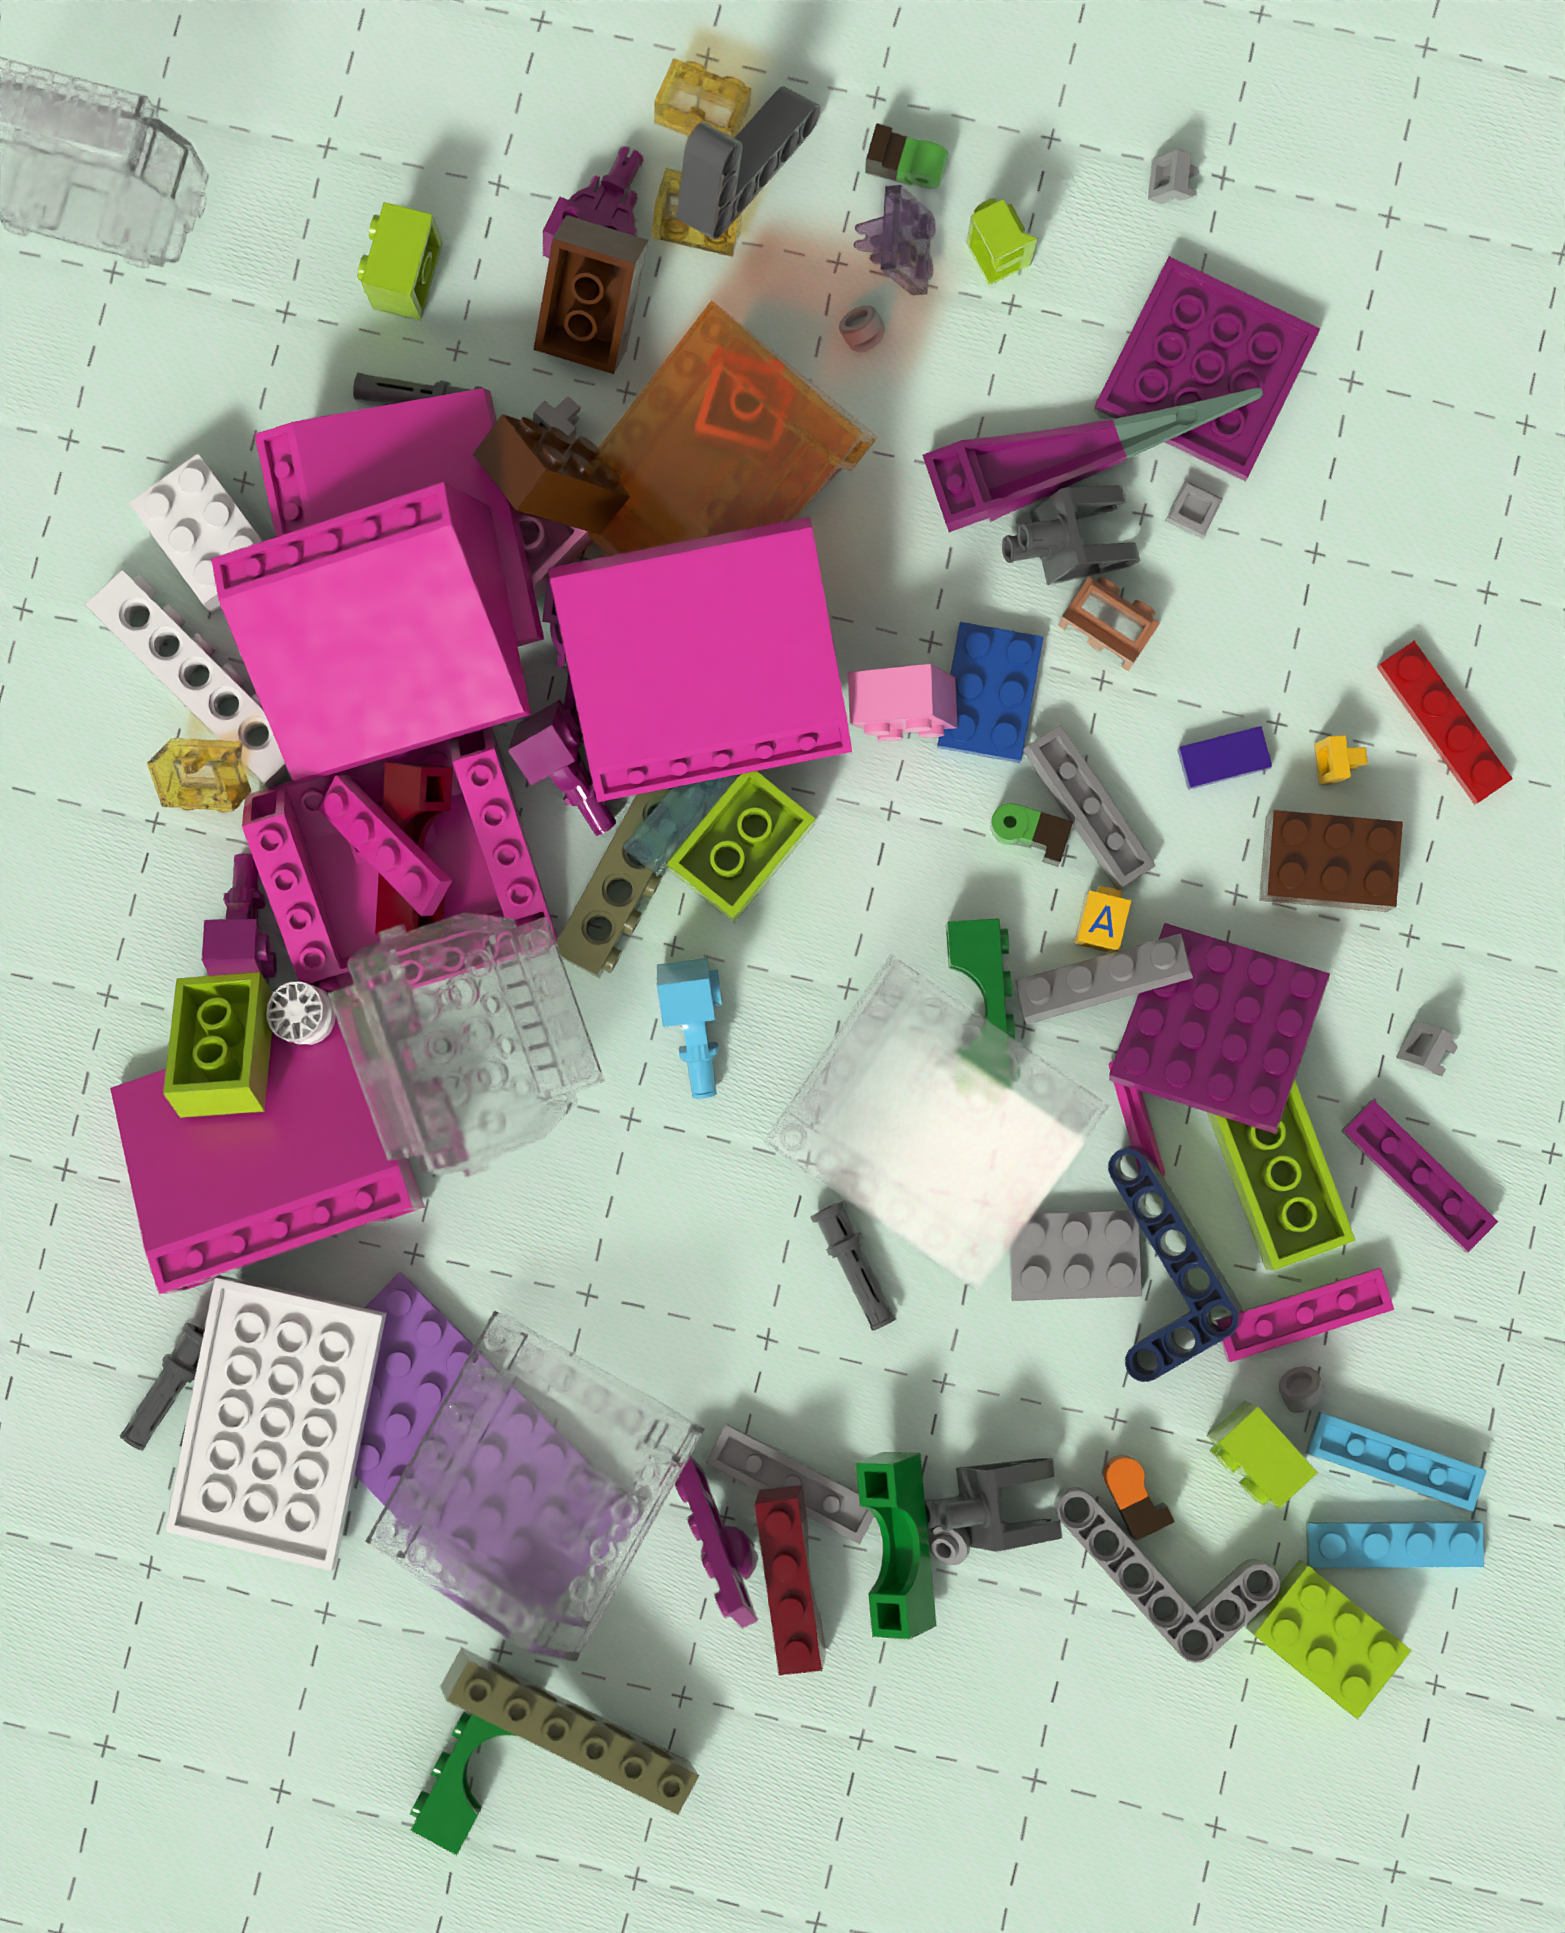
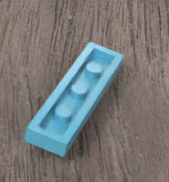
M1319 1411L1305 1453L1472 1512H1474L1487 1472L1485 1469Z
M1480 1521L1306 1522L1307 1565L1311 1568L1484 1567L1483 1523Z

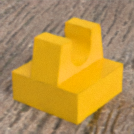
M1346 735L1329 736L1314 744L1319 786L1333 785L1351 778L1350 770H1355L1358 766L1368 764L1366 747L1347 748Z

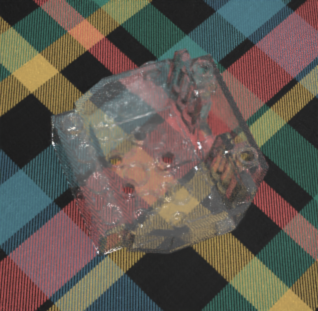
M0 57V221L4 225L3 228L20 236H28L29 232L122 256L125 257V262L144 269H148L150 264L164 267L165 262L176 263L179 261L187 234L193 231L196 218L202 217L207 199L204 191L209 174L192 143L160 120L147 96Z
M462 913L407 933L404 924L378 933L381 942L357 950L347 964L354 984L328 993L387 1160L416 1156L421 1171L425 1173L440 1175L463 1171L464 1176L468 1177L488 1170L490 1168L488 1160L544 1139L577 1104V1092L605 1082L547 916L516 926L513 918ZM489 997L496 1002L495 1012H491L488 1009L487 1001ZM504 1038L511 1044L509 1053L502 1049ZM439 1039L445 1041L447 1045L445 1054L440 1053L437 1048Z

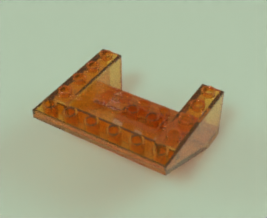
M711 300L599 446V458L603 463L619 473L621 476L620 484L628 492L630 498L601 535L588 532V536L608 556L796 520L802 515L838 468L852 471L878 439V436L721 306Z

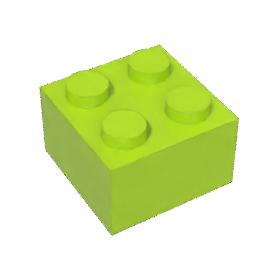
M383 202L380 215L374 214L371 220L369 239L373 241L369 255L364 254L361 257L357 277L358 280H361L364 293H366L373 309L421 321L443 241L433 214Z
M1246 1401L1207 1435L1214 1444L1209 1449L1212 1455L1232 1473L1236 1470L1241 1473L1244 1478L1238 1483L1254 1501H1258L1262 1506L1268 1502L1280 1509L1318 1474L1314 1467L1258 1406Z

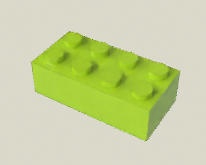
M1294 1081L1276 1134L1207 1112L1266 1270L1275 1271L1356 1241L1296 1081Z

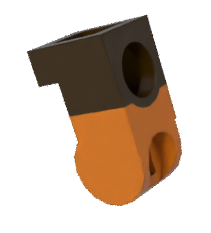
M1125 1455L1114 1456L1107 1461L1103 1470L1105 1484L1131 1537L1135 1541L1175 1522L1167 1505L1163 1502L1156 1506L1153 1505L1143 1485L1145 1478L1143 1468L1137 1461Z

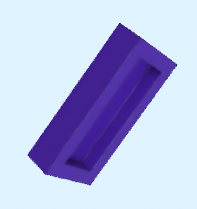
M1262 726L1180 746L1177 749L1188 790L1272 768Z

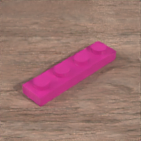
M336 775L318 810L421 916L434 915L452 880L349 775Z
M1376 1268L1244 1310L1243 1321L1240 1327L1228 1338L1222 1340L1221 1343L1227 1361L1233 1362L1395 1309L1381 1268ZM1232 1315L1216 1319L1214 1322L1219 1327H1229L1232 1324Z

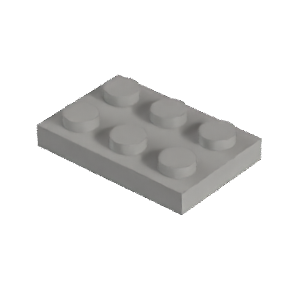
M1130 1210L1008 1214L1011 1301L1142 1296L1139 1224Z

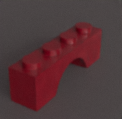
M385 762L382 810L424 851L425 838L431 824L437 817L450 811L453 767L417 762ZM379 873L375 934L408 941L442 939L445 896L434 915L421 916Z
M797 1485L759 1490L754 1506L778 1674L780 1676L822 1671L826 1658L821 1613L816 1605L810 1572L808 1522L803 1486Z

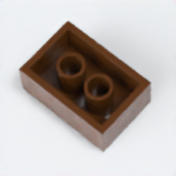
M566 215L552 239L533 350L614 374L627 351L649 240Z
M502 414L473 453V456L515 510L601 535L630 498L628 492L620 484L621 476L612 467L603 463L598 456L600 451L593 442L583 436H579L577 439L567 436L556 427H550V429L540 427L526 417H522L519 420Z
M1273 810L1265 819L1259 901L1388 912L1397 907L1403 821Z

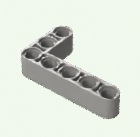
M1068 1487L1060 1491L1055 1498V1514L1062 1524L1186 1661L1199 1663L1210 1658L1270 1603L1279 1592L1280 1580L1276 1571L1261 1560L1249 1559L1236 1567L1191 1609L1087 1492L1078 1487ZM1072 1497H1081L1086 1502V1512L1079 1519H1068L1064 1514L1066 1502ZM1102 1530H1110L1115 1534V1545L1107 1552L1096 1551L1093 1544L1094 1537ZM1131 1563L1142 1564L1145 1570L1144 1578L1136 1585L1126 1584L1123 1580V1572ZM1255 1570H1263L1267 1574L1266 1586L1258 1592L1249 1591L1247 1588L1248 1576ZM1162 1596L1171 1597L1174 1601V1608L1171 1614L1164 1618L1155 1617L1152 1608L1156 1599ZM1222 1600H1232L1235 1604L1234 1615L1227 1621H1218L1215 1618V1607ZM1193 1629L1201 1630L1203 1633L1201 1646L1196 1650H1185L1182 1645L1185 1633Z

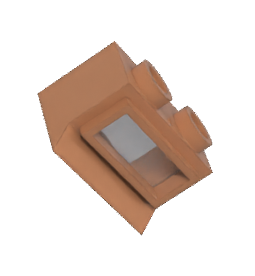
M1088 577L1068 609L1062 615L1058 626L1065 630L1068 625H1071L1089 637L1087 643L1094 649L1102 651L1105 647L1125 660L1122 668L1129 671L1160 624V622L1154 619L1156 612L1139 600H1135L1133 604H1130L1118 596L1120 589L1108 579L1099 577L1095 581Z

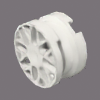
M291 981L281 985L272 994L267 1004L266 1017L269 1027L276 1036L299 1045H313L321 1042L330 1034L335 1024L336 1008L333 999L326 991L305 982ZM284 988H286L285 994L281 992ZM278 994L282 996L279 1002L275 999ZM273 1002L276 1004L274 1009H272ZM276 1012V1017H271V1014Z

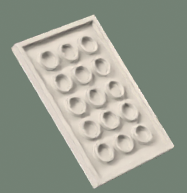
M221 1275L215 1277L165 1532L328 1571L335 1569L387 1313Z

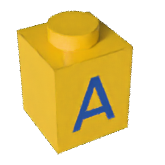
M1098 886L1096 892L1089 890L1084 898L1073 944L1107 953L1119 951L1131 900L1123 899L1122 891L1110 887Z

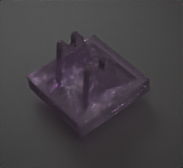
M902 185L885 186L884 216L856 224L855 231L861 235L866 234V236L862 240H856L853 245L858 251L874 253L870 255V261L881 265L880 270L909 294H927L928 280L933 276L930 240L934 238L936 232L934 216L930 210Z

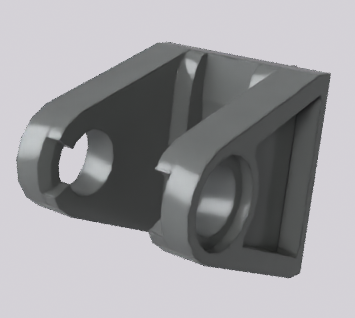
M1111 485L1061 488L1030 512L1032 523H1021L1018 527V535L1003 537L1002 553L1006 562L1012 563L1018 560L1039 557L1042 561L1047 585L1115 571L1138 563L1140 556L1136 543L1086 545L1084 537H1080L1077 519L1111 512L1118 509L1117 505L1126 503L1123 487Z
M1053 1458L1028 1459L956 1468L958 1496L938 1500H925L927 1527L941 1526L944 1531L964 1527L970 1536V1547L998 1552L1062 1538L1060 1520L1042 1519L1005 1524L1000 1519L998 1497L1002 1496L1001 1487L1054 1477Z

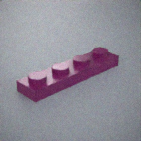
M1370 1100L1341 1130L1464 1252H1470L1498 1223L1464 1187L1374 1100Z

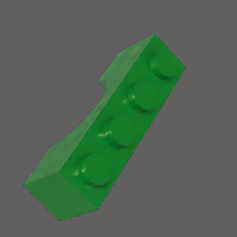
M999 918L948 921L946 924L948 968L969 977L979 988L985 1004V1019L979 1034L971 1043L954 1052L957 1095L1011 1091V1083L1018 1082V1068L1016 1056L1009 1057L1008 1040L1015 1039L1014 1015L1006 1014L1005 997H1012L1011 972L1003 971L1002 954H1009L1008 929H1000Z
M882 1452L856 1462L860 1507L868 1509L876 1518L883 1544L879 1576L868 1593L872 1637L910 1640L937 1626L921 1454Z
M466 1712L462 1713L451 1734L458 1739L451 1754L442 1751L430 1774L437 1778L430 1794L422 1790L409 1813L416 1818L410 1831L456 1856L482 1809V1806L470 1790L467 1778V1767L471 1753L488 1739L504 1735L517 1736L474 1714L470 1715Z

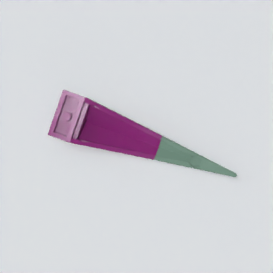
M1253 388L1190 404L1111 420L1036 432L961 440L922 456L949 532L988 518L992 522L1055 493L1061 488H1066L1261 398L1263 392L1261 388Z

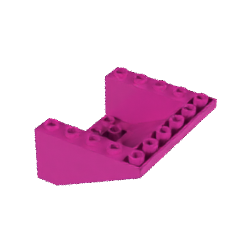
M480 388L299 420L254 434L276 537L442 482L489 505L517 645L520 647L544 640L517 510H515L473 456L477 447L497 422L491 391Z
M445 482L211 558L219 603L291 779L294 782H307L531 715L491 508L489 505Z
M810 517L548 568L597 802L852 752L847 715Z
M492 726L307 782L289 781L245 795L242 829L298 981L326 991L333 999L336 1010L356 1004L358 1007L555 946L558 940ZM385 762H417L453 767L450 811L434 820L427 832L424 843V852L452 880L444 895L442 939L408 941L375 934L379 872L318 810L336 775H349L382 809Z
M356 1004L336 1010L335 1024L330 1034L316 1044L299 1045L286 1041L272 1032L265 1111L180 1118L163 1094L166 1069L110 1088L144 1250L159 1295L182 1292L214 1281L215 1277L220 1276L222 1273L370 1222H385L425 1208L359 1008Z

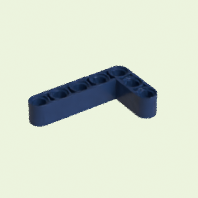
M1128 1146L1116 1151L1111 1156L1108 1162L1109 1175L1191 1310L1141 1339L1128 1350L1125 1357L1127 1372L1133 1379L1139 1382H1149L1232 1335L1243 1321V1309L1151 1155L1139 1146ZM1133 1155L1139 1160L1141 1171L1136 1178H1130L1122 1172L1120 1165L1123 1156ZM1147 1192H1154L1162 1198L1164 1206L1161 1214L1152 1215L1145 1210L1143 1198ZM1169 1230H1177L1185 1236L1186 1248L1183 1252H1174L1168 1248L1165 1238ZM1200 1268L1208 1274L1209 1286L1207 1289L1198 1290L1192 1287L1188 1280L1190 1269ZM1215 1306L1227 1308L1232 1314L1231 1326L1226 1328L1217 1326L1211 1318L1212 1308ZM1181 1327L1190 1330L1195 1338L1194 1347L1190 1349L1179 1347L1174 1340L1175 1329ZM1148 1349L1156 1355L1158 1360L1156 1369L1146 1370L1139 1365L1137 1360L1139 1350Z

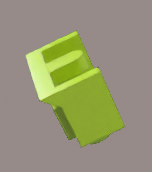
M991 198L982 202L974 209V214L970 218L966 243L990 286L1030 266L1038 238L1025 233V227L1012 203L1007 205L1004 199L997 201L996 198Z

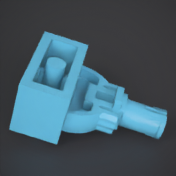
M708 958L657 964V989L663 1027L683 1025L686 1046L679 1047L680 1059L687 1062L692 1097L702 1099L715 1096L717 1090L713 1058L719 1053V1047L717 1042H708L706 1021L715 1020L714 1007L722 1006L718 969L709 970Z

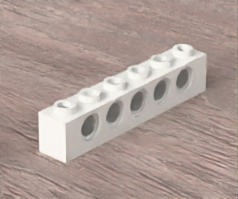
M121 570L85 606L267 788L276 786L289 771L257 693L250 697L240 687L245 680L228 663L220 668L210 658L215 650L198 633L190 638L180 628L185 623V620L168 603L161 609L151 599L156 592L139 574L131 579ZM137 611H150L149 620L145 625L141 627L131 626L132 616ZM170 639L179 640V649L173 656H161V646ZM208 669L209 679L204 685L198 687L190 685V677L194 671ZM228 698L239 700V708L235 714L231 716L220 715L219 708L224 700ZM260 727L269 729L268 740L263 745L252 746L249 744V736L253 730Z

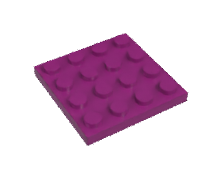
M1168 256L1094 409L1116 419L1190 404L1253 388H1261L1263 392L1261 398L1165 442L1246 481L1316 340L1320 328Z
M1164 923L1159 939L1181 933L1185 942L1193 978L1138 994L1109 1073V1081L1276 1134L1328 985L1330 973Z

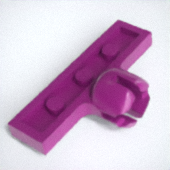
M688 1454L674 1461L679 1475L678 1478L674 1479V1484L681 1500L684 1503L688 1502L691 1508L692 1515L688 1516L687 1520L694 1537L698 1541L702 1539L701 1560L708 1576L711 1579L715 1578L720 1591L714 1593L716 1603L725 1618L731 1616L741 1628H744L758 1621L743 1578L745 1580L750 1578L754 1572L758 1561V1552L754 1549L755 1544L744 1531L734 1526H725L703 1468Z

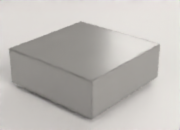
M1184 481L1165 521L1203 539L1223 498L1188 481Z

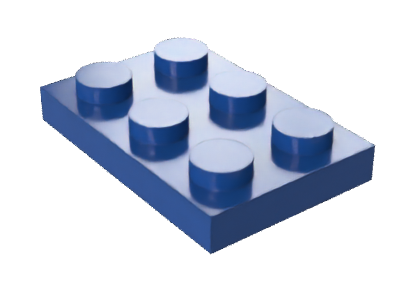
M965 622L959 623L950 675L955 677L957 728L944 729V735L938 738L937 748L1016 763L1021 762L1042 648V636Z

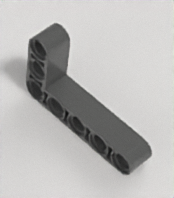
M781 86L735 138L705 122H700L692 131L685 146L677 219L714 240L718 239L811 134L820 115V105Z

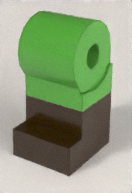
M876 123L866 157L865 173L910 186L916 185L935 189L941 184L949 153L944 147L936 143L906 137L892 132L891 127Z
M1007 803L995 810L992 815L990 829L994 838L1002 844L1012 845L1019 842L1044 850L1045 854L1042 862L1058 867L1073 822L1018 804Z

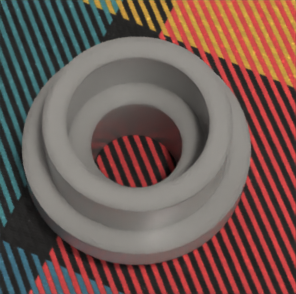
M935 1526L928 1535L930 1551L939 1561L945 1564L958 1565L969 1554L970 1536L964 1527L944 1531L941 1526Z

